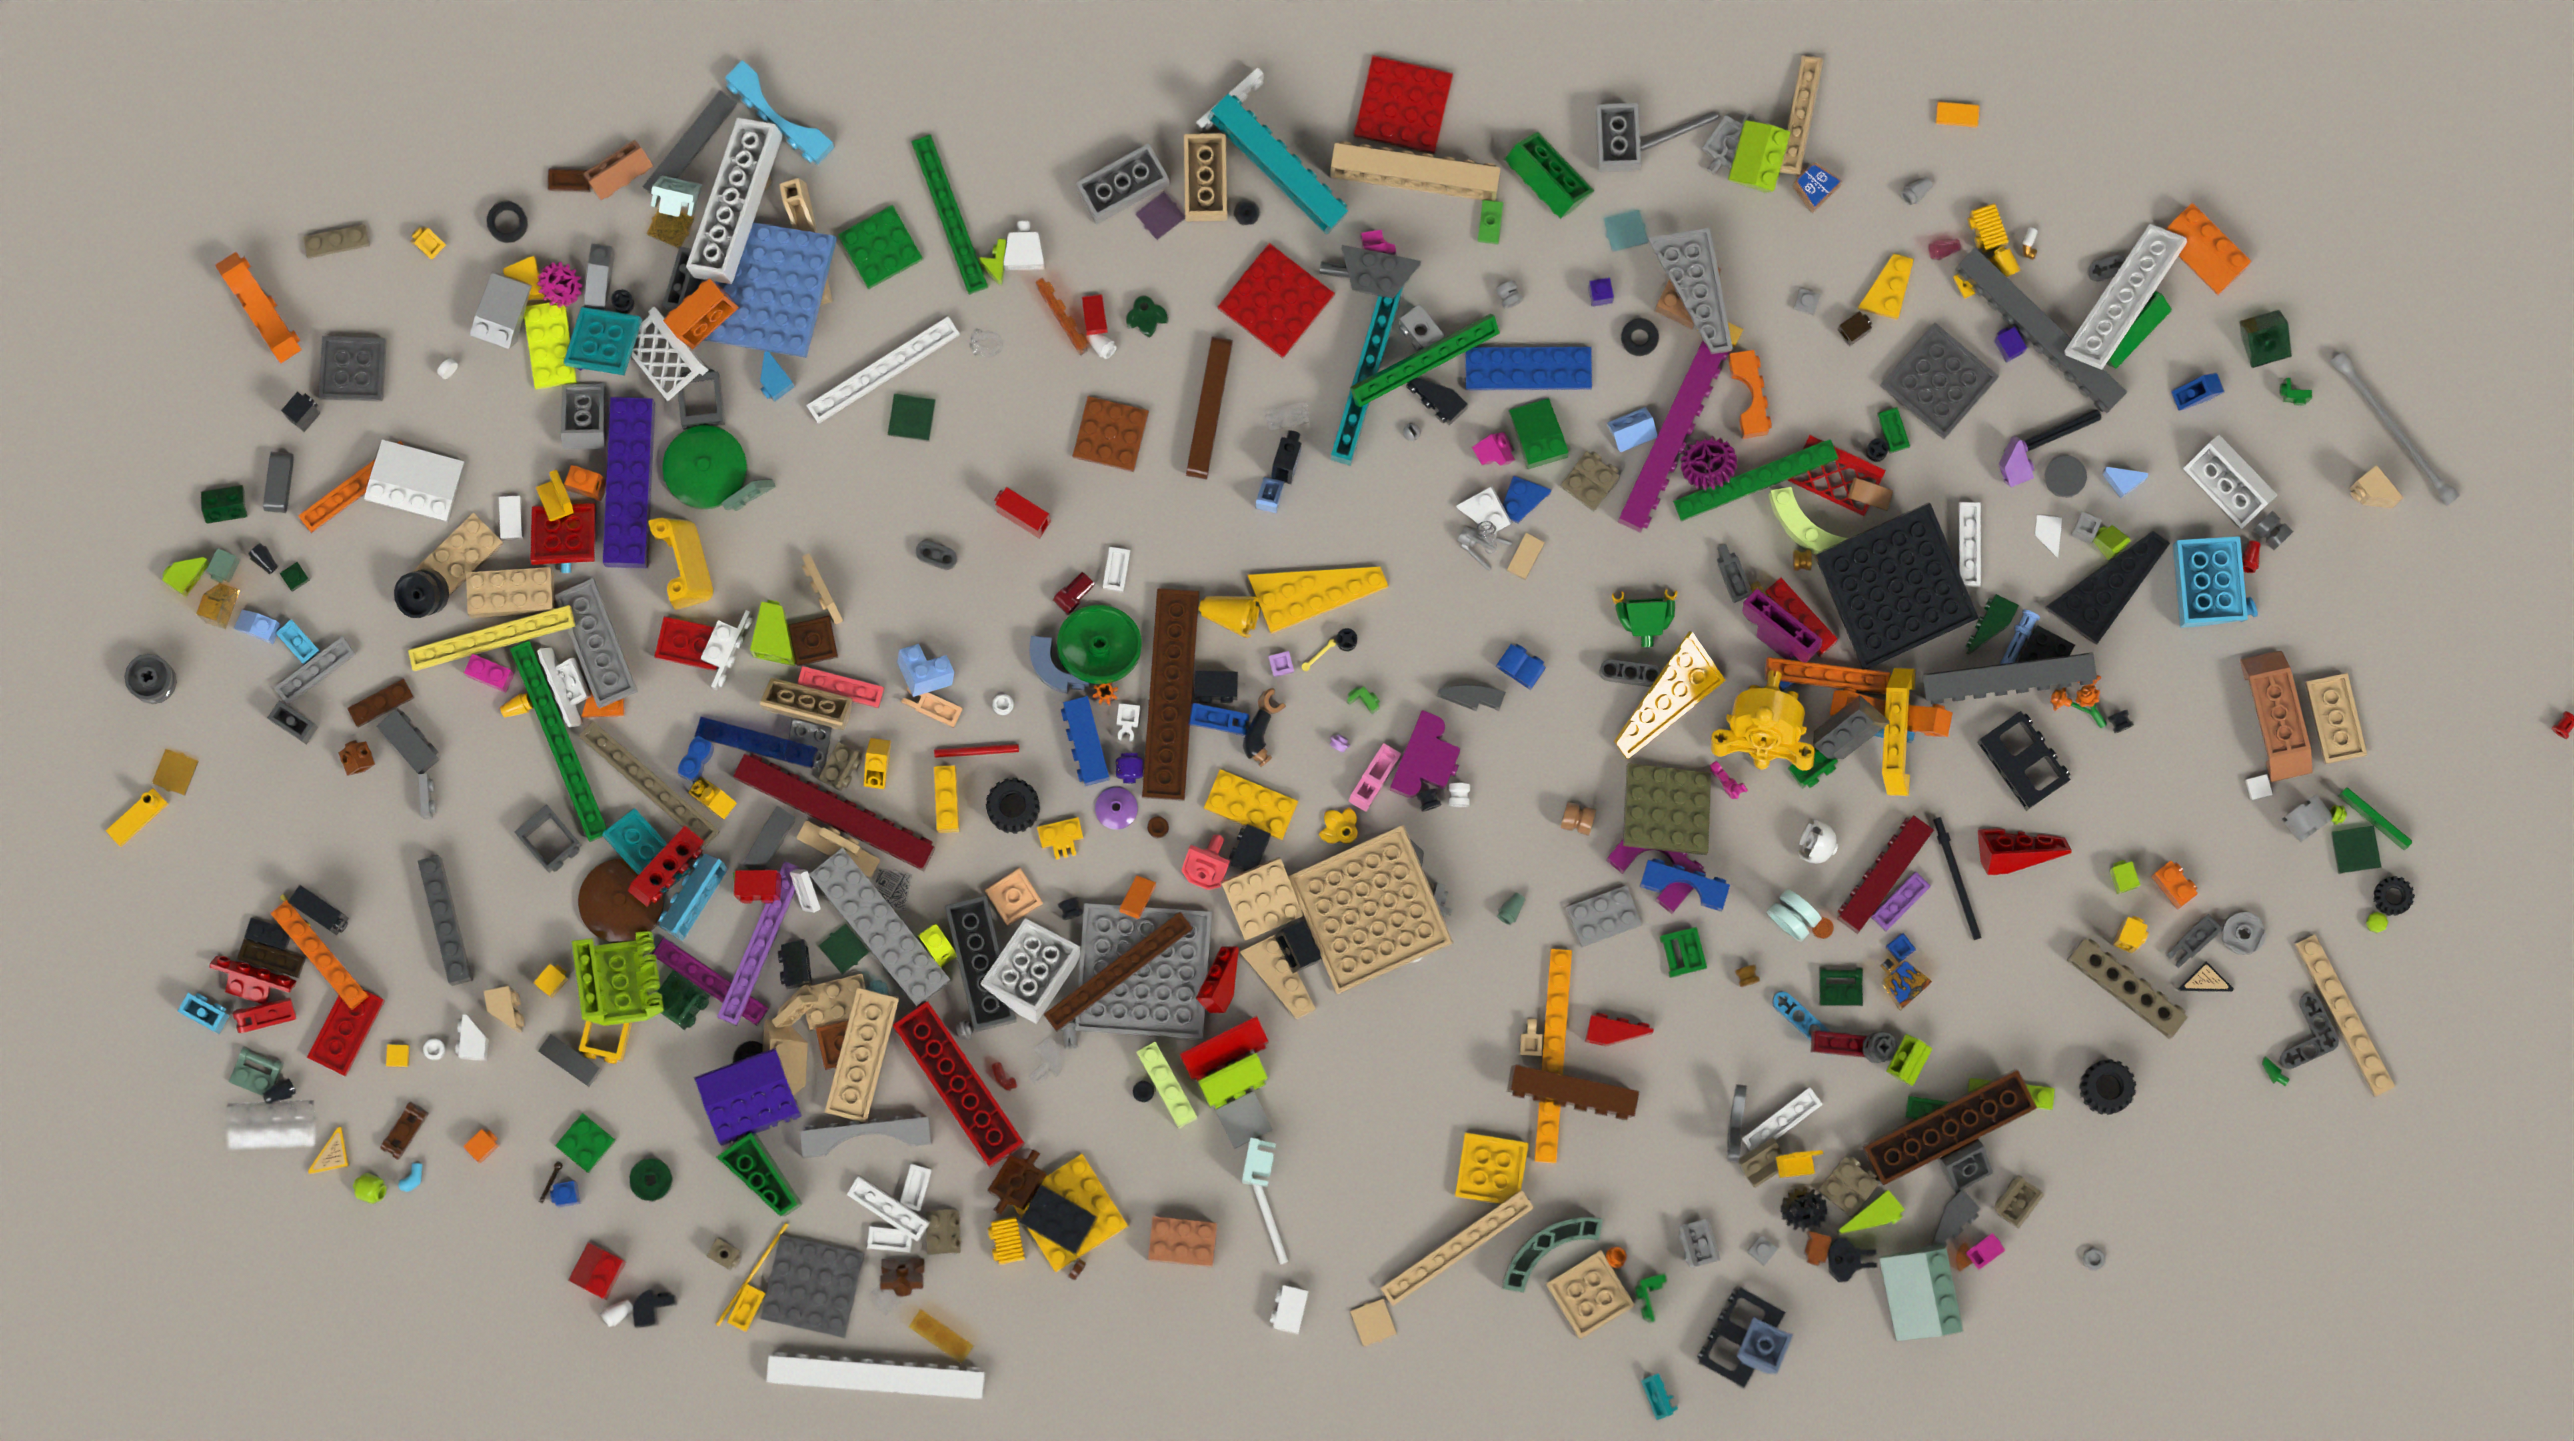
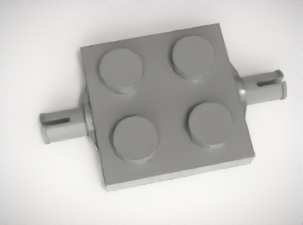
M1747 113L1742 122L1735 121L1725 115L1702 148L1714 160L1707 169L1709 172L1712 171V174H1715L1721 165L1731 169L1744 120L1753 121L1755 119L1753 115L1751 116L1750 113Z

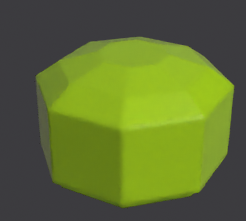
M2380 912L2370 914L2366 921L2368 930L2376 934L2384 931L2388 924L2385 914Z

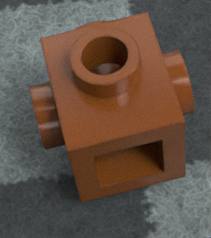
M357 740L345 744V748L338 752L347 776L363 773L375 765L366 741L357 743Z

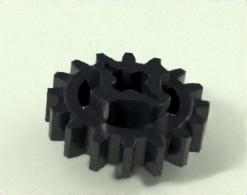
M1804 1187L1803 1192H1800L1796 1188L1795 1194L1788 1192L1787 1198L1782 1199V1220H1786L1787 1226L1793 1224V1230L1796 1231L1800 1227L1802 1232H1805L1806 1228L1813 1231L1814 1225L1821 1227V1221H1826L1828 1210L1826 1199L1822 1200L1821 1193L1815 1195V1189L1807 1192L1806 1187Z

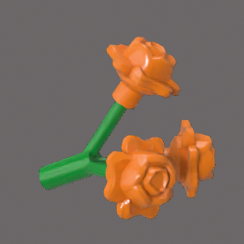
M2096 675L2097 679L2093 680V684L2083 685L2082 689L2076 692V703L2067 697L2066 687L2061 690L2055 689L2050 699V703L2054 705L2053 710L2056 711L2063 705L2067 707L2072 706L2091 714L2100 728L2105 727L2107 723L2096 707V703L2099 702L2100 690H2096L2095 684L2101 679V676Z

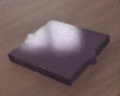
M1162 192L1135 213L1144 224V229H1148L1156 240L1160 239L1185 219V216L1176 207L1177 203H1173L1165 192Z

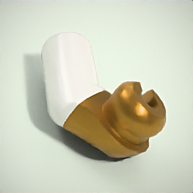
M2032 227L2028 228L2023 239V256L2031 260L2035 259L2038 252L2036 249L2031 248L2038 233Z

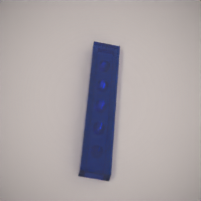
M700 717L694 736H700L713 743L811 769L818 752V748L705 717Z

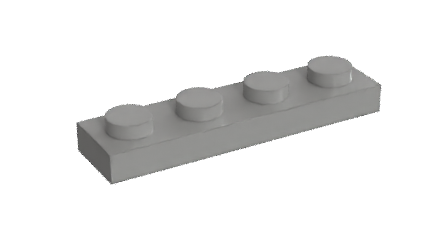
M341 637L274 688L284 702L290 705L355 656L356 653L346 640Z

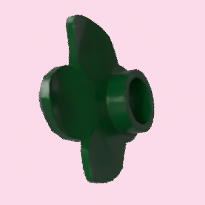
M1140 296L1134 301L1133 309L1127 314L1126 323L1129 329L1138 326L1145 336L1151 337L1156 330L1157 323H1168V315L1165 309L1160 305L1154 304L1150 297ZM1146 302L1148 304V308L1146 310H1141V303Z

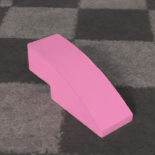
M1383 743L1352 792L1348 802L1367 812L1399 760L1401 753Z

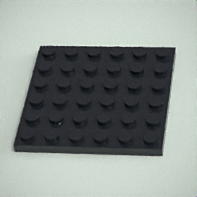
M1929 502L1814 554L1862 669H1869L1979 619L1935 512Z

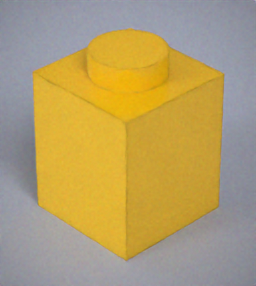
M549 964L533 983L550 998H553L569 979L564 976L567 972L558 964L555 967Z

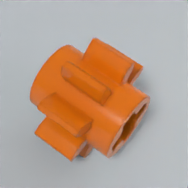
M1112 683L1101 684L1099 687L1093 686L1097 691L1093 698L1099 697V705L1107 702L1108 706H1110L1112 699H1118L1114 695V692L1118 691V687L1112 688ZM1109 689L1110 696L1105 695V697H1102L1101 690Z

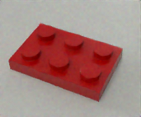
M664 617L654 658L717 672V666L701 660V656L715 627Z

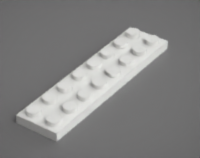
M2149 224L2065 349L2066 356L2102 370L2186 245V237Z

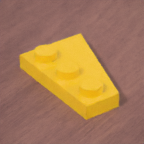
M1893 254L1857 309L1898 320L1914 259Z

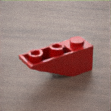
M1221 946L1196 996V999L1209 1013H1226L1234 997L1239 952L1237 946Z
M1596 1013L1595 1016H1590L1585 1042L1606 1047L1651 1035L1654 1029L1650 1028V1024L1637 1022V1025L1630 1024L1629 1020L1617 1017L1616 1020L1608 1019L1606 1014Z

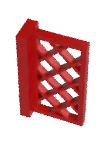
M1809 435L1803 450L1824 441ZM1834 446L1839 459L1835 461L1838 470L1826 474L1824 466H1821L1824 475L1812 479L1810 471H1808L1810 480L1799 482L1794 477L1788 479L1789 482L1865 516L1869 508L1868 504H1865L1861 511L1854 507L1850 498L1836 499L1832 490L1844 486L1847 496L1849 495L1846 485L1852 483L1853 480L1845 482L1842 470L1853 469L1858 479L1870 477L1876 480V485L1880 484L1886 470ZM1838 463L1846 467L1840 468ZM1839 472L1843 484L1831 488L1827 476ZM1858 472L1865 476L1859 477ZM1825 477L1829 489L1823 491L1816 490L1813 481ZM1811 482L1812 487L1806 485V483ZM1830 491L1831 496L1825 494V492ZM1849 500L1851 505L1844 503V501Z

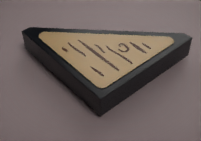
M2205 961L2178 990L2232 992L2234 988Z

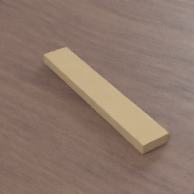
M1802 56L1787 130L1791 131L1780 168L1782 173L1799 175L1801 173L1823 58Z

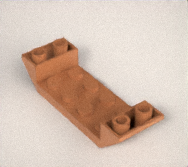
M2282 650L2240 659L2244 679L2249 681L2268 756L2266 766L2270 782L2312 774L2311 747L2291 668Z

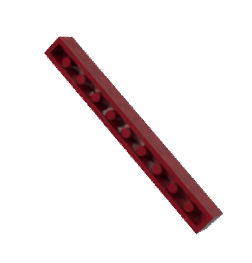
M753 753L750 756L743 755L733 775L735 780L923 872L925 871L935 851L931 840L925 837L918 839L913 836L914 832L904 827L900 830L894 827V822L883 818L881 821L875 818L876 814L868 809L861 811L856 808L857 804L847 799L845 802L840 801L835 793L828 790L824 793L818 790V785L810 781L804 783L799 780L800 777L792 772L785 774L780 771L781 767L771 762L767 765L761 762V757Z

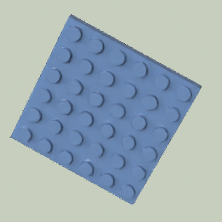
M753 223L733 283L727 284L714 281L728 293L739 309L708 335L704 341L807 358L837 238L833 235Z

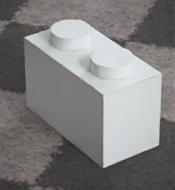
M1284 1285L1282 1290L1278 1289L1275 1302L1279 1303L1277 1311L1273 1310L1270 1323L1274 1324L1273 1329L1299 1334L1308 1291Z

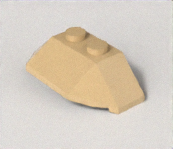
M764 1019L763 1052L776 1048L794 1096L806 1086L808 1043L792 1026L776 1028L772 1020Z

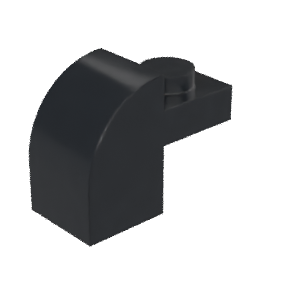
M653 1290L643 1292L633 1305L634 1327L642 1328L658 1325L656 1308L677 1305L676 1296L671 1295L670 1292L658 1293V1298H655Z

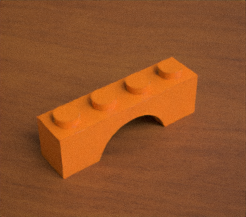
M1754 350L1730 353L1728 362L1731 379L1743 382L1749 388L1752 396L1751 406L1744 413L1740 414L1739 417L1742 439L1768 435L1772 424L1770 416H1766L1765 408H1768L1767 397L1762 395L1761 388H1764L1763 376H1759L1758 368L1761 367L1759 355L1755 356Z

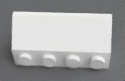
M2220 435L2209 442L2183 468L2241 529L2278 496Z

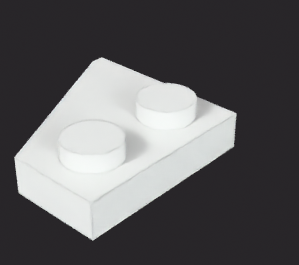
M1493 486L1456 505L1460 511L1492 534L1512 524Z

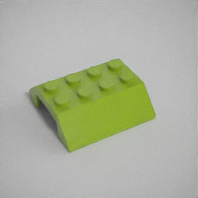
M652 932L636 933L635 941L594 946L593 938L571 941L583 1020L607 1026L645 1021L664 1010L662 994L658 992L652 993L660 988L656 955L649 954L655 949Z

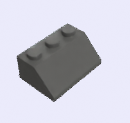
M1859 695L1814 731L1813 746L1829 759H1844L1887 726L1889 720Z

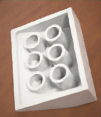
M382 440L364 499L372 503L448 522L464 461Z
M1025 918L982 980L981 985L1017 1014L1037 1024L1079 962L1080 946Z

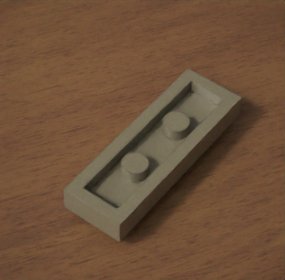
M365 224L303 237L308 259L370 246Z

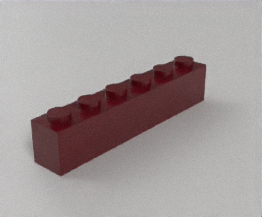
M1915 815L1911 819L1906 817L1899 827L1902 829L1901 833L1898 836L1894 834L1887 843L1890 848L1886 853L1881 851L1875 859L1876 867L1873 870L1870 868L1862 877L1865 880L1862 886L1856 885L1850 893V896L1853 898L1848 904L1844 902L1837 911L1840 914L1837 920L1856 934L1860 932L1934 831V829Z

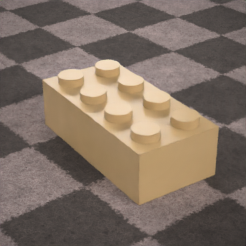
M1226 133L1184 134L1186 222L1227 221Z
M551 567L466 572L467 611L471 618L535 615L555 609L554 571Z

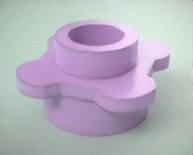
M1340 734L1330 737L1331 742L1329 745L1338 751L1345 752L1346 748L1351 746L1347 743L1348 739Z

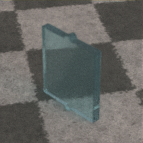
M1639 210L1603 219L1607 231L1606 237L1609 238L1612 252L1648 243L1644 229L1646 225L1642 222Z

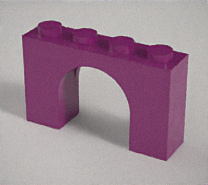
M1623 840L1606 860L1623 874L1638 855L1645 851L1654 850L1665 854L1672 862V865L1685 867L1687 872L1699 871L1705 873L1703 871L1704 867L1696 860L1692 862L1686 857L1687 853L1623 846ZM1682 882L1669 884L1656 899V902L1673 914L1694 888Z

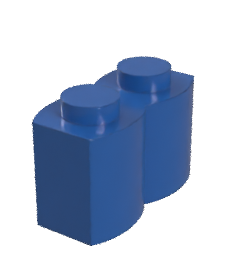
M1510 644L1496 667L1531 690L1546 669L1543 665L1544 661L1537 656H1533V658L1526 654L1527 650L1521 645L1516 644L1514 646Z
M700 736L692 740L688 748V755L681 760L678 766L680 777L692 783L700 778L704 770V764L711 759L714 752V746L711 742Z

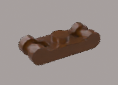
M409 1102L399 1120L381 1144L380 1149L384 1152H390L393 1154L392 1157L399 1160L429 1113L425 1110L417 1109L414 1103ZM411 1115L416 1118L414 1124L408 1121ZM395 1139L401 1141L398 1147L392 1144Z

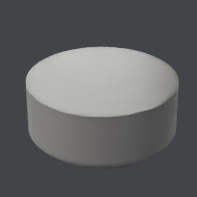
M2090 1249L2085 1252L2083 1263L2089 1270H2098L2105 1264V1255L2099 1249Z

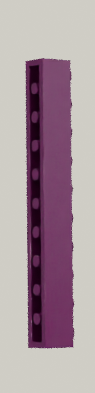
M1702 340L1619 517L1618 523L1640 533L1643 527L1648 528L1652 519L1649 514L1652 509L1656 510L1661 499L1658 498L1661 490L1665 492L1670 481L1666 479L1669 471L1674 472L1678 461L1675 460L1678 453H1683L1687 445L1684 439L1687 434L1691 436L1696 425L1692 422L1695 416L1700 417L1704 405L1701 403L1704 397L1709 398L1713 389L1710 386L1712 379L1717 380L1722 370L1719 367L1721 360L1726 361L1730 351L1711 354L1704 340Z

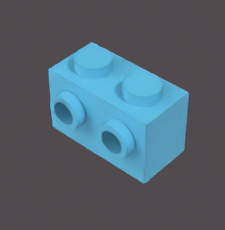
M187 993L177 1012L220 1034L230 1016L224 1013L226 1008L217 1003L213 1006L206 1003L208 998L199 993H196L195 996Z

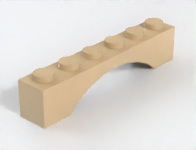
M799 178L780 183L783 203L792 228L817 233L807 183ZM828 278L820 305L833 302Z

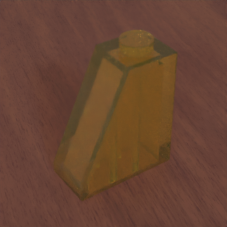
M221 583L217 584L203 594L196 615L205 623L226 630L240 590Z

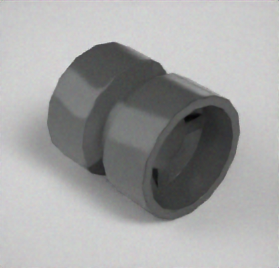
M2271 511L2253 530L2261 538L2265 537L2266 543L2275 550L2294 531L2286 523L2281 524V518L2274 511ZM2276 527L2280 532L2273 536L2270 532Z

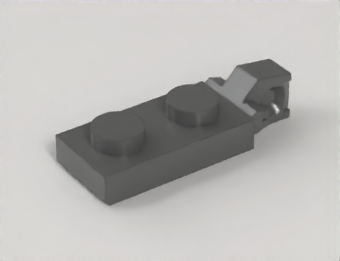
M1726 544L1717 548L1720 558L1717 559L1718 567L1732 602L1736 603L1748 598L1753 592L1738 556H1736L1735 552L1730 554Z

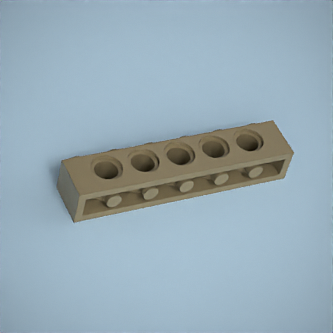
M2084 939L2067 961L2155 1029L2171 1039L2188 1018L2185 1015L2186 1011L2177 1004L2173 1006L2167 1001L2168 997L2162 992L2158 991L2156 993L2150 988L2151 984L2145 979L2141 978L2139 980L2133 975L2134 971L2128 966L2123 965L2122 967L2116 962L2117 958L2111 953L2106 952L2105 954L2099 949L2100 945L2094 940ZM2090 956L2098 957L2100 961L2099 966L2090 964ZM2107 969L2116 971V979L2107 977ZM2125 982H2130L2133 984V992L2129 993L2125 991ZM2142 995L2150 997L2151 1004L2149 1006L2142 1004ZM2159 1008L2167 1010L2168 1017L2166 1019L2159 1017Z

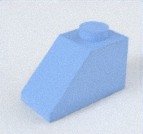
M242 609L234 629L274 644L277 637L276 632L281 628V624L264 615Z

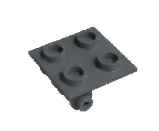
M792 719L785 755L787 763H799L824 769L832 728Z

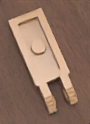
M931 693L918 695V697H921L918 704L907 698L902 699L901 703L952 728L955 727L963 710L962 707Z

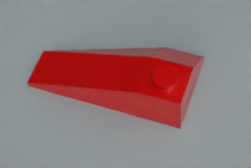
M2000 828L1978 829L1977 832L1980 862L1987 875L2009 874L2071 854L2072 852L2065 837L2044 834L2032 837L2025 835V832L2018 831V834L2005 833V829Z

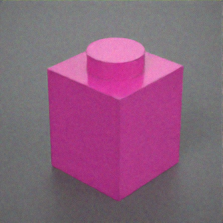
M1992 1233L1968 1250L1966 1254L1979 1270L2003 1253L2005 1249L2000 1240Z

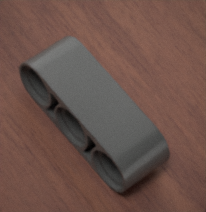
M270 453L263 502L264 511L287 512L294 464V455L291 453Z
M1607 659L1601 664L1599 673L1605 681L1651 687L1655 680H1648L1646 673L1653 671L1658 677L1661 670L1659 667L1651 664ZM1612 666L1615 669V673L1607 675L1604 672V667ZM1628 668L1635 670L1636 676L1633 678L1627 677L1625 670Z

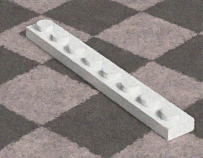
M948 316L806 406L816 422L820 424L960 336V333Z

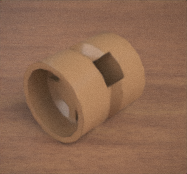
M1567 802L1561 829L1573 831L1577 828L1580 834L1589 836L1596 809L1584 807L1581 810L1578 804Z

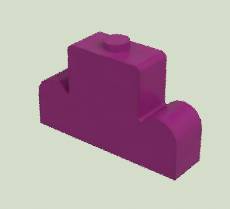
M1756 589L1743 602L1742 612L1750 622L1758 625L1757 638L1782 658L1791 660L1795 656L1801 662L1807 663L1821 648L1822 639L1759 589Z
M1424 710L1421 711L1390 786V791L1407 798H1414L1420 793L1421 781L1440 789H1445L1450 776L1455 777L1459 767L1456 761L1460 754V748L1439 740L1445 731V722L1442 718Z

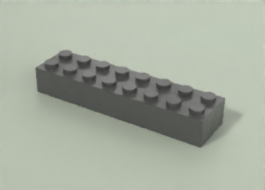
M2093 652L1923 674L1926 701L1931 700V704L1944 703L1946 698H1952V702L1965 700V696L1973 695L1974 699L1985 698L1986 693L1993 692L1995 696L2008 695L2007 691L2016 690V693L2029 692V688L2037 687L2038 691L2049 690L2050 685L2058 684L2059 688L2071 687L2072 682H2080V685L2093 684V680L2097 679Z

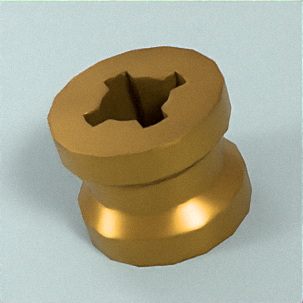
M1793 550V570L1805 569L1806 571H1811V550H1805V552Z
M1755 965L1735 970L1736 975L1740 979V987L1760 982L1759 977L1755 973Z

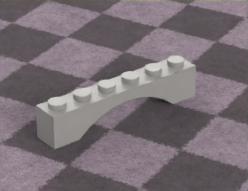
M924 1114L911 1115L912 1119L904 1120L903 1116L890 1117V1121L882 1122V1119H870L868 1124H860V1121L847 1122L848 1126L839 1127V1123L827 1124L826 1128L818 1129V1126H807L805 1131H800L802 1157L826 1156L842 1142L866 1134L891 1136L909 1146L932 1144L929 1117H924Z

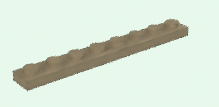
M594 721L579 735L586 744L681 827L687 826L704 841L703 846L705 848L720 832Z

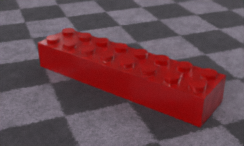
M928 1001L893 1024V1027L989 1168L1025 1145Z

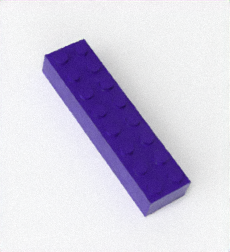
M610 398L603 564L605 567L648 568L650 531L648 521L650 520L655 424V402L653 398Z

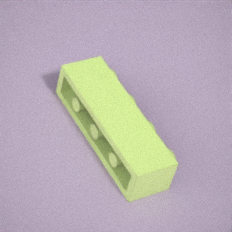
M1156 1042L1137 1051L1139 1059L1178 1129L1197 1119V1115Z

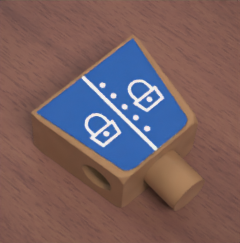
M1814 162L1808 169L1802 165L1800 175L1795 174L1798 179L1794 182L1793 188L1810 212L1814 213L1841 186L1842 180Z

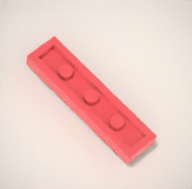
M802 666L797 683L798 685L853 699L852 702L878 709L884 692V687L804 666Z

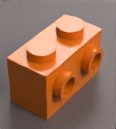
M2171 860L2151 877L2178 910L2198 893L2193 881L2187 880L2182 874L2184 871L2178 863H2173Z

